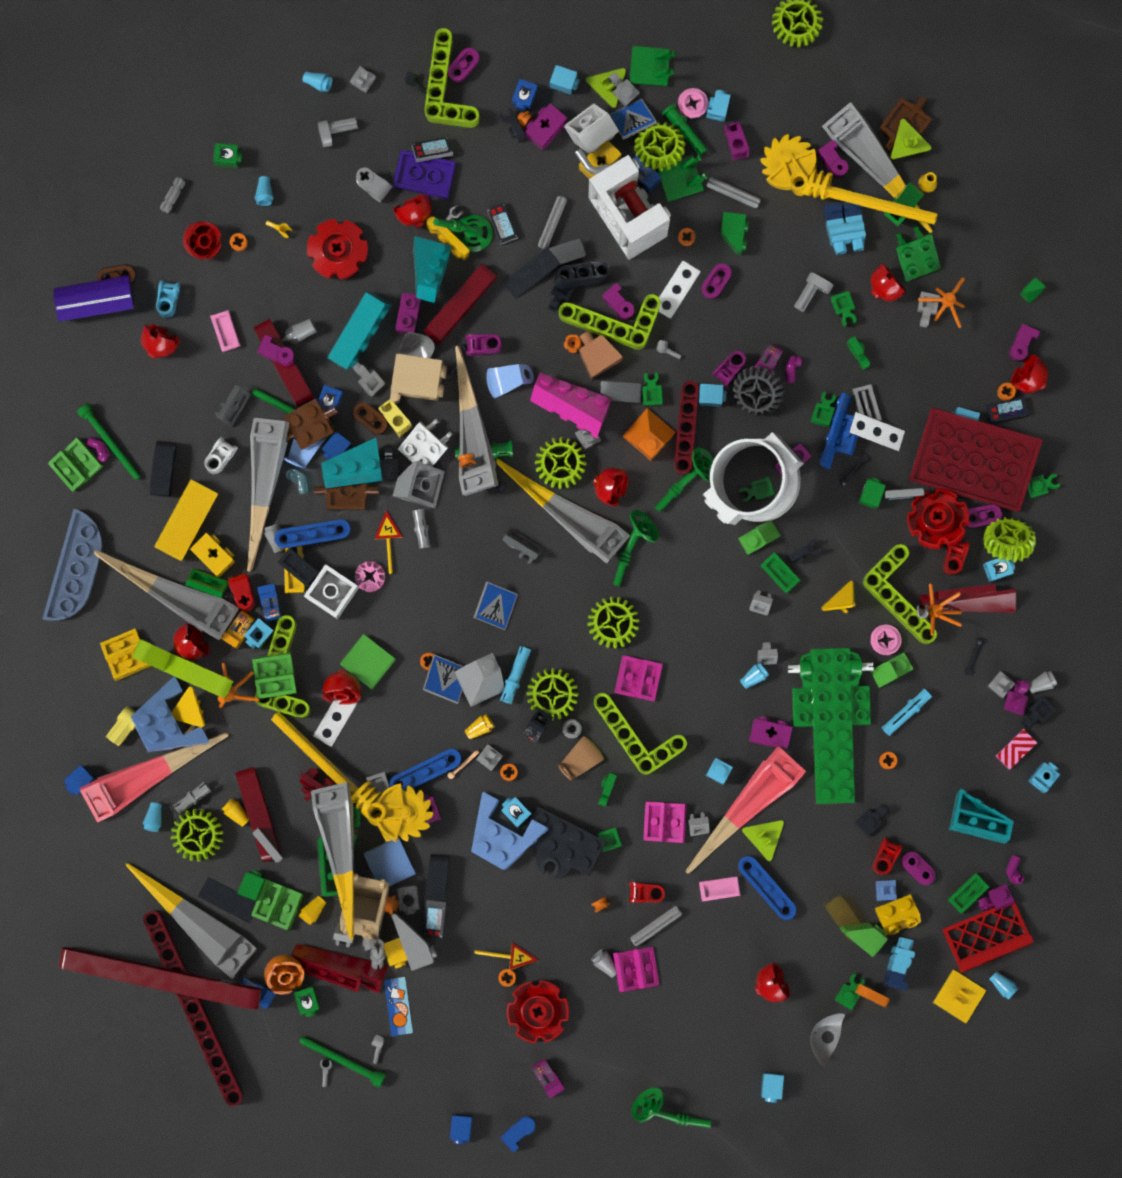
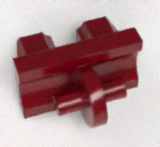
M313 767L306 774L303 772L299 783L304 785L301 791L306 794L304 800L307 802L312 798V790L335 784L329 778H326L322 784L318 783L316 779L320 773Z

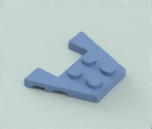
M172 677L131 716V721L148 752L169 750L177 747H192V745L200 744L206 745L209 743L202 727L183 735L165 701L183 692L176 677Z
M483 792L471 852L502 870H507L549 828L532 819L522 837L491 819L500 800Z

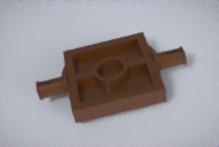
M920 96L916 104L909 103L902 97L879 127V130L890 138L884 149L888 148L887 151L889 152L892 150L902 119H905L921 136L932 120L921 109L927 102L926 98Z
M318 398L283 416L286 422H289L290 430L287 433L286 441L294 438L301 450H304L333 434L335 430L331 424L330 417L339 413V409L334 405L326 410L322 407Z
M366 483L326 489L325 487H313L314 494H325L327 510H365L367 494L379 495V491H371L379 490V486L367 487Z

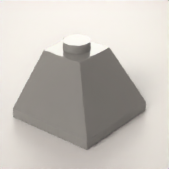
M414 461L397 478L393 496L408 502L435 508L445 471L419 461Z
M493 653L475 660L454 672L470 707L502 693L505 689L501 669Z

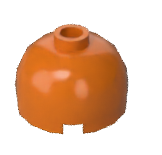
M277 955L267 963L264 970V978L267 986L275 994H289L293 992L292 989L302 984L304 971L299 961L293 956Z

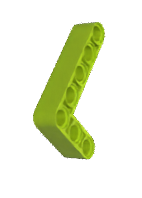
M441 28L436 32L425 102V116L432 123L468 128L476 127L480 120L479 112L475 107L444 103L453 41L451 32L446 28ZM447 36L449 40L447 42H440L439 38ZM440 54H444L446 56V58L442 61L436 59V57ZM437 72L444 74L440 79H436L434 75ZM436 90L441 92V95L438 97L431 95ZM431 109H437L439 111L437 115L434 116L429 114V111ZM454 111L457 113V116L449 118L447 114ZM474 114L476 118L474 120H467L466 116Z
M648 295L643 301L634 327L572 303H563L560 306L559 318L569 325L599 336L602 335L609 340L640 350L645 347L660 310L661 302L658 296ZM655 301L657 307L651 309L647 306V302ZM565 309H570L573 314L570 317H565L562 312ZM586 315L590 318V322L584 324L580 321V318ZM647 318L650 321V325L643 326L640 320ZM601 322H605L608 325V328L606 330H600L598 328V324ZM623 329L626 332L625 336L618 337L615 334L616 330ZM641 336L644 341L637 344L633 341V338Z
M899 544L894 546L864 576L863 585L919 642L930 644L937 637L936 630H934V635L930 640L924 639L922 633L924 630L931 631V624L925 618L918 617L917 610L886 581L909 556L908 548L905 545ZM896 549H901L904 552L903 558L899 559L895 556L894 552ZM886 562L890 565L891 569L889 572H884L881 569L882 563ZM869 576L876 577V585L872 586L868 583L867 579ZM884 589L888 590L891 593L890 599H884L881 591ZM896 603L903 604V613L895 610ZM911 616L917 618V626H911L909 624V618Z
M285 615L278 620L267 656L289 653L297 627L296 621L292 617ZM285 620L292 621V627L288 630L282 627ZM280 638L286 639V646L283 648L277 647V641ZM286 695L269 697V701L264 704L260 702V699L258 702L256 701L258 705L298 718H306L311 711L310 705L307 702ZM280 699L287 700L288 705L285 709L278 707ZM304 704L306 712L300 715L297 713L296 708L298 705Z
M141 639L132 655L137 660L226 699L233 684V681Z
M605 693L597 694L594 698L596 710L641 774L648 775L686 748V739L681 735H675L648 753L611 698ZM605 697L608 701L607 706L599 707L597 699ZM610 713L618 715L619 720L617 723H610L608 721ZM621 729L629 731L630 736L627 739L619 737ZM674 739H681L683 741L681 749L673 747L672 742ZM634 744L638 745L641 749L638 755L630 753V747ZM663 749L667 752L665 760L657 758L658 750ZM647 760L651 763L652 767L649 771L641 769L642 761Z

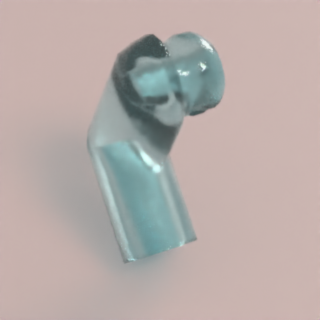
M289 469L286 472V477L297 484L298 494L308 493L306 476L297 469Z

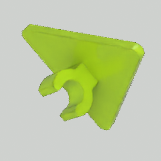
M624 68L586 78V82L612 108L616 107L618 99L613 94V91L616 90L615 85L610 83L608 78L615 72L623 82L626 72Z
M902 119L899 124L891 158L897 159L929 151L931 146L905 119Z
M780 820L745 827L742 829V832L767 861H771L784 822Z

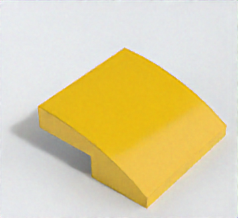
M136 628L100 643L115 681L151 667V665L132 657L140 640Z

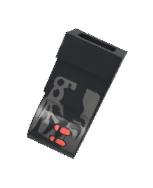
M539 708L529 721L523 736L536 743L553 717ZM538 716L544 717L546 722H542Z

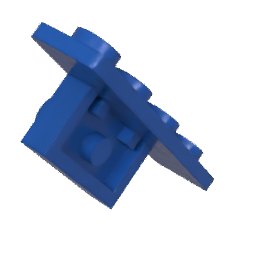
M842 392L841 397L837 400V410L831 419V429L825 439L824 451L820 455V465L826 469H830L835 452L853 455L858 439L857 435L850 433L854 416L847 414L852 397Z

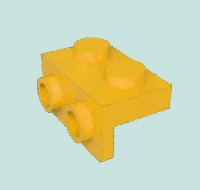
M911 894L875 908L878 919L885 931V936L897 934L905 928H913L921 922L920 913Z

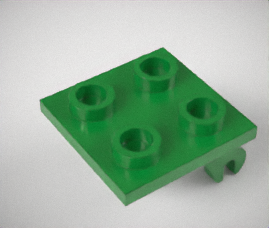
M632 46L630 83L667 87L669 76L674 75L673 69L668 71L669 60L671 57L676 56V52H670V49Z
M693 155L684 157L681 161H677L676 167L671 164L670 170L663 167L661 172L657 168L661 176V183L667 202L704 191L702 182L708 178L707 174L705 173L703 176H700L696 168L697 163L702 160L701 156H697L695 159Z
M917 226L913 227L917 238L914 241L906 243L900 233L895 234L899 244L895 248L906 282L941 269L932 234L923 236Z

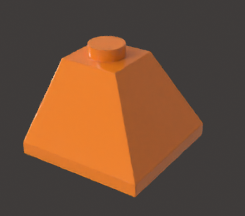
M647 408L622 437L647 459L652 461L676 432Z

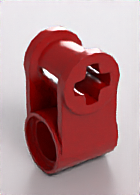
M958 542L952 547L947 546L943 570L947 575L954 576L962 570L970 542ZM949 562H955L957 570H951L948 566Z
M247 573L229 578L228 583L237 606L243 611H251L255 607L256 602ZM245 597L250 600L246 606L242 603Z
M884 837L872 864L874 873L877 875L889 873L903 845H897L889 841L887 837ZM879 861L886 863L887 867L884 872L877 868Z
M629 882L631 888L628 902L656 903L662 901L665 897V890L659 885ZM636 888H638V897H636ZM659 888L662 891L661 898H652V889Z

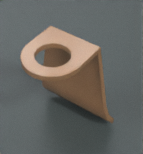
M583 736L558 767L572 781L603 761L604 758L597 746L590 739Z

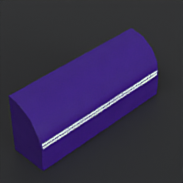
M129 275L63 286L53 290L58 322L134 309L135 306Z

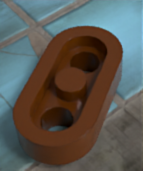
M129 264L104 267L98 272L97 281L104 280V274H109L111 278L124 276L122 272L127 270L131 283L135 278V270Z
M359 403L355 406L353 410L355 419L376 435L386 431V419L369 404ZM365 410L367 414L366 416H361L360 412ZM376 422L381 423L380 428L374 427Z

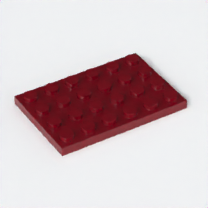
M931 407L909 481L948 490L957 495L1020 512L1043 439Z

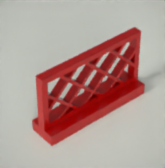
M1015 901L1014 904L1009 905L1012 906L1014 911L1012 920L1002 916L1004 908L1000 909L999 914L994 913L997 911L995 908H992L942 929L960 974L1029 946L1034 942L1031 934L1029 935ZM989 914L998 917L994 927L983 923L985 917ZM1000 918L1011 922L1007 932L997 928ZM975 922L980 924L977 934L966 931L968 923ZM1012 925L1021 926L1024 934L1019 936L1010 934ZM982 926L993 930L990 939L979 936ZM953 929L961 931L962 934L959 942L952 940L948 931ZM995 931L1006 935L1004 942L998 944L991 941ZM964 933L975 937L972 947L961 943ZM977 938L988 942L986 950L979 951L974 948ZM959 946L970 950L968 957L960 960L957 954Z

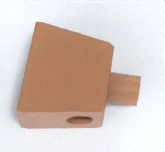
M587 331L579 337L585 345L579 349V353L592 380L622 361L621 354L602 335L594 339L591 333Z

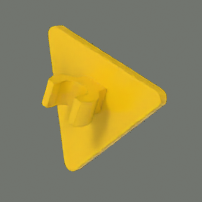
M852 580L849 581L821 609L823 611L840 609L847 614L846 608L855 606L854 582Z
M188 687L172 711V715L177 721L204 727L205 722L202 716L204 712L200 709L199 703L201 702L197 700L194 687Z

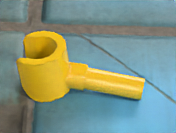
M268 220L266 221V225L278 230L284 238H289L285 233L287 230L293 231L286 223L279 225Z

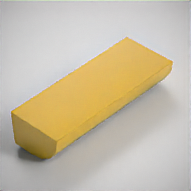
M191 479L154 547L182 561L218 494Z

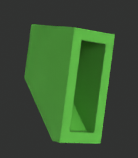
M867 922L840 927V930L872 957L888 940L883 935L885 931L877 924L873 927Z

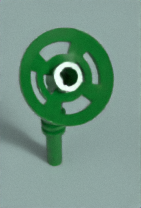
M468 215L460 221L454 219L449 221L439 218L433 220L435 226L455 231V236L469 249V252L484 250L492 240V227L482 216ZM471 219L480 220V222L471 221L467 223V221ZM485 226L488 230V235L486 239L482 237V228ZM461 231H463L465 235V238H463L462 240L459 234ZM479 242H480V244H481V245L475 246V247H472V246H468V245H467L468 243H470V244H477V243H479Z
M699 447L693 451L692 460L694 468L679 482H675L671 489H668L669 492L654 507L658 512L674 497L676 498L677 494L679 495L680 491H683V487L698 474L710 483L709 476L714 458L707 450Z
M633 510L630 513V520L634 528L623 552L620 553L619 566L613 585L618 587L621 586L626 566H629L630 553L638 537L642 536L650 542H656L659 539V532L654 522L639 510Z
M655 1087L642 1092L633 1103L631 1109L632 1117L638 1122H644L653 1116L676 1122V1125L680 1123L682 1126L685 1124V1126L694 1125L706 1128L711 1126V1120L689 1117L688 1114L686 1116L685 1114L680 1115V1113L676 1115L661 1110L664 1094L659 1088ZM641 1105L642 1114L638 1115V1110Z

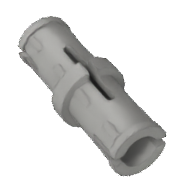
M424 509L412 511L415 522L414 532L417 534L419 549L431 547L428 535L429 526L426 523Z
M204 781L194 790L188 791L183 799L174 804V807L182 815L188 808L194 804L197 805L199 800L212 790Z
M378 939V944H376V940L372 942V949L370 951L371 965L374 969H377V965H379V969L384 966V942Z

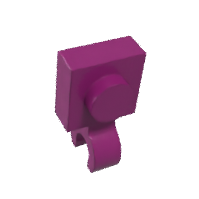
M1016 680L1014 692L1008 691L1004 710L1024 715L1028 697L1024 696L1029 688V682Z
M1006 884L988 891L989 897L978 900L981 911H985L993 906L998 911L1014 904V899Z

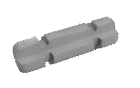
M175 178L174 186H171L164 198L165 202H162L160 209L165 213H170L172 204H175L181 193L180 189H183L185 181L181 178Z

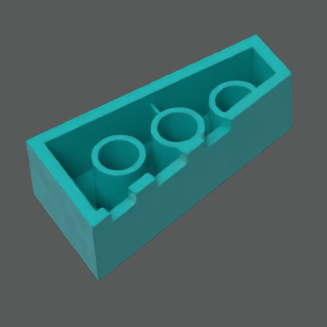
M366 292L328 358L346 370L351 369L359 362V355L368 347V341L378 330L379 324L387 315L392 303L374 292Z

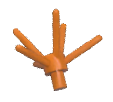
M964 277L961 278L951 293H945L940 288H936V291L943 296L942 298H918V301L942 302L943 305L934 317V321L938 320L946 307H950L958 328L962 327L954 304L961 308L965 307L955 297L956 292L965 280Z
M929 584L931 605L928 606V616L931 618L930 634L934 635L935 618L943 619L961 627L962 623L942 615L962 614L960 610H943V606L959 597L961 593L958 592L942 603L935 605L933 585Z
M222 663L223 677L230 679V676H227L226 664ZM253 671L241 679L234 687L231 686L226 699L218 697L220 708L223 707L226 701L229 702L233 699L259 701V698L237 694L236 690L254 674Z

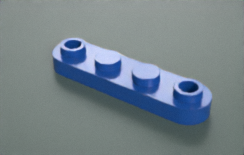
M333 520L280 529L274 535V543L280 548H289L342 539L348 536L350 526L345 520ZM339 525L343 529L341 533H338L336 531V528ZM281 535L286 536L285 542L280 541Z
M448 749L393 776L390 780V787L396 785L398 781H402V789L405 792L408 785L415 788L459 766L461 755L457 750ZM450 755L455 756V761L452 763L448 761Z
M745 856L741 858L738 863V869L781 919H792L796 914L794 903L753 857ZM746 862H749L751 864V868L749 870L744 868V864ZM785 906L789 907V913L784 914L782 911Z

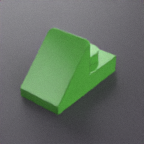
M771 520L757 526L754 530L738 538L746 554L749 555L781 536Z
M902 653L874 668L870 673L880 688L913 670V667L905 653Z

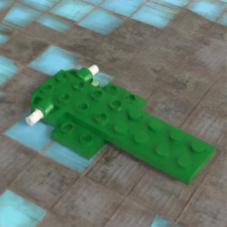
M850 648L810 649V653L801 656L799 665H788V669H793L788 670V673H799L802 680V688H792L793 727L813 726L816 804L855 803L852 725L871 724L869 686H859V679L862 671H873V667H869L873 666V662L862 663L859 654L851 652Z

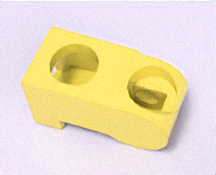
M390 399L378 408L399 437H402L413 428L411 422Z

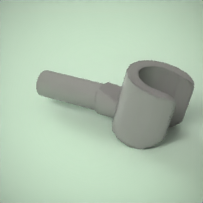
M459 205L452 207L450 214L445 220L450 221L453 218H458L463 215L464 210L457 214L455 209Z
M658 341L656 348L658 352L670 354L680 360L682 355L668 349V342Z
M925 605V609H920L917 606V616L925 618L927 621H929L928 605Z
M376 1035L372 1042V1045L377 1047L373 1060L374 1064H378L379 1054L385 1042L384 1038Z
M323 1059L320 1061V1066L323 1069V1087H327L328 1072L332 1068L331 1060H329L330 1064L327 1068L323 1067Z

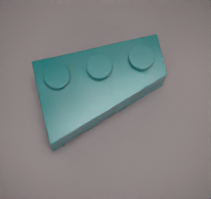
M414 236L413 255L416 298L435 303L449 262L450 245Z
M376 438L321 463L325 489L382 481Z
M960 789L956 793L949 830L1006 844L1010 840L1014 821L995 809L986 806L979 799L970 796L963 789Z

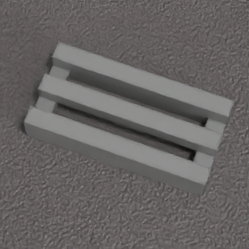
M869 384L853 389L852 392L858 413L864 415L858 392H861L867 416L872 418L864 391L868 389L876 417L874 419L881 422L872 385Z

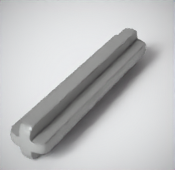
M710 177L707 187L753 208H757L760 203V198L716 178Z
M562 196L557 197L539 240L538 247L541 249L549 246L567 202V199Z
M674 906L630 938L634 946H639L682 915L678 907Z

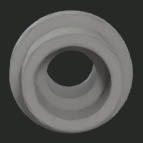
M569 719L563 724L562 730L566 737L576 738L580 735L582 727L577 720ZM574 725L576 727L575 732H569L568 727Z

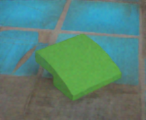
M77 437L48 462L50 467L72 492L82 486L104 466L80 437Z
M363 634L340 665L369 688L373 689L396 659Z
M291 652L252 658L259 699L297 693Z
M266 879L251 916L290 931L304 894Z

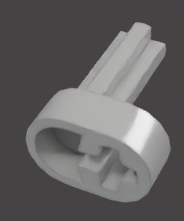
M350 118L330 123L327 120L318 122L323 148L333 146L331 134L357 129L356 119Z
M811 272L806 279L807 285L794 307L804 312L817 289L829 294L834 285Z

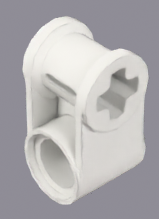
M220 437L205 459L207 471L211 474H219L234 456L238 447L230 445L224 441L223 437ZM213 460L219 462L218 467L215 469L209 467L210 462Z

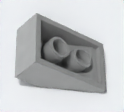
M398 913L393 914L392 918L411 970L413 971L434 963L435 957H437L434 945L430 946L429 942Z

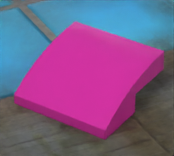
M622 656L614 693L655 702L663 664Z
M646 802L643 840L685 843L687 804Z
M653 947L613 953L619 992L659 985Z

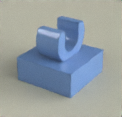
M896 880L875 881L877 901L897 900Z

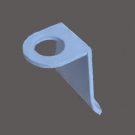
M526 364L488 368L486 374L487 385L494 398L500 397L522 384H531L534 380L533 371ZM525 369L529 372V379H527L524 375Z
M326 438L304 450H301L297 441L293 439L288 458L285 457L284 460L300 468H305Z

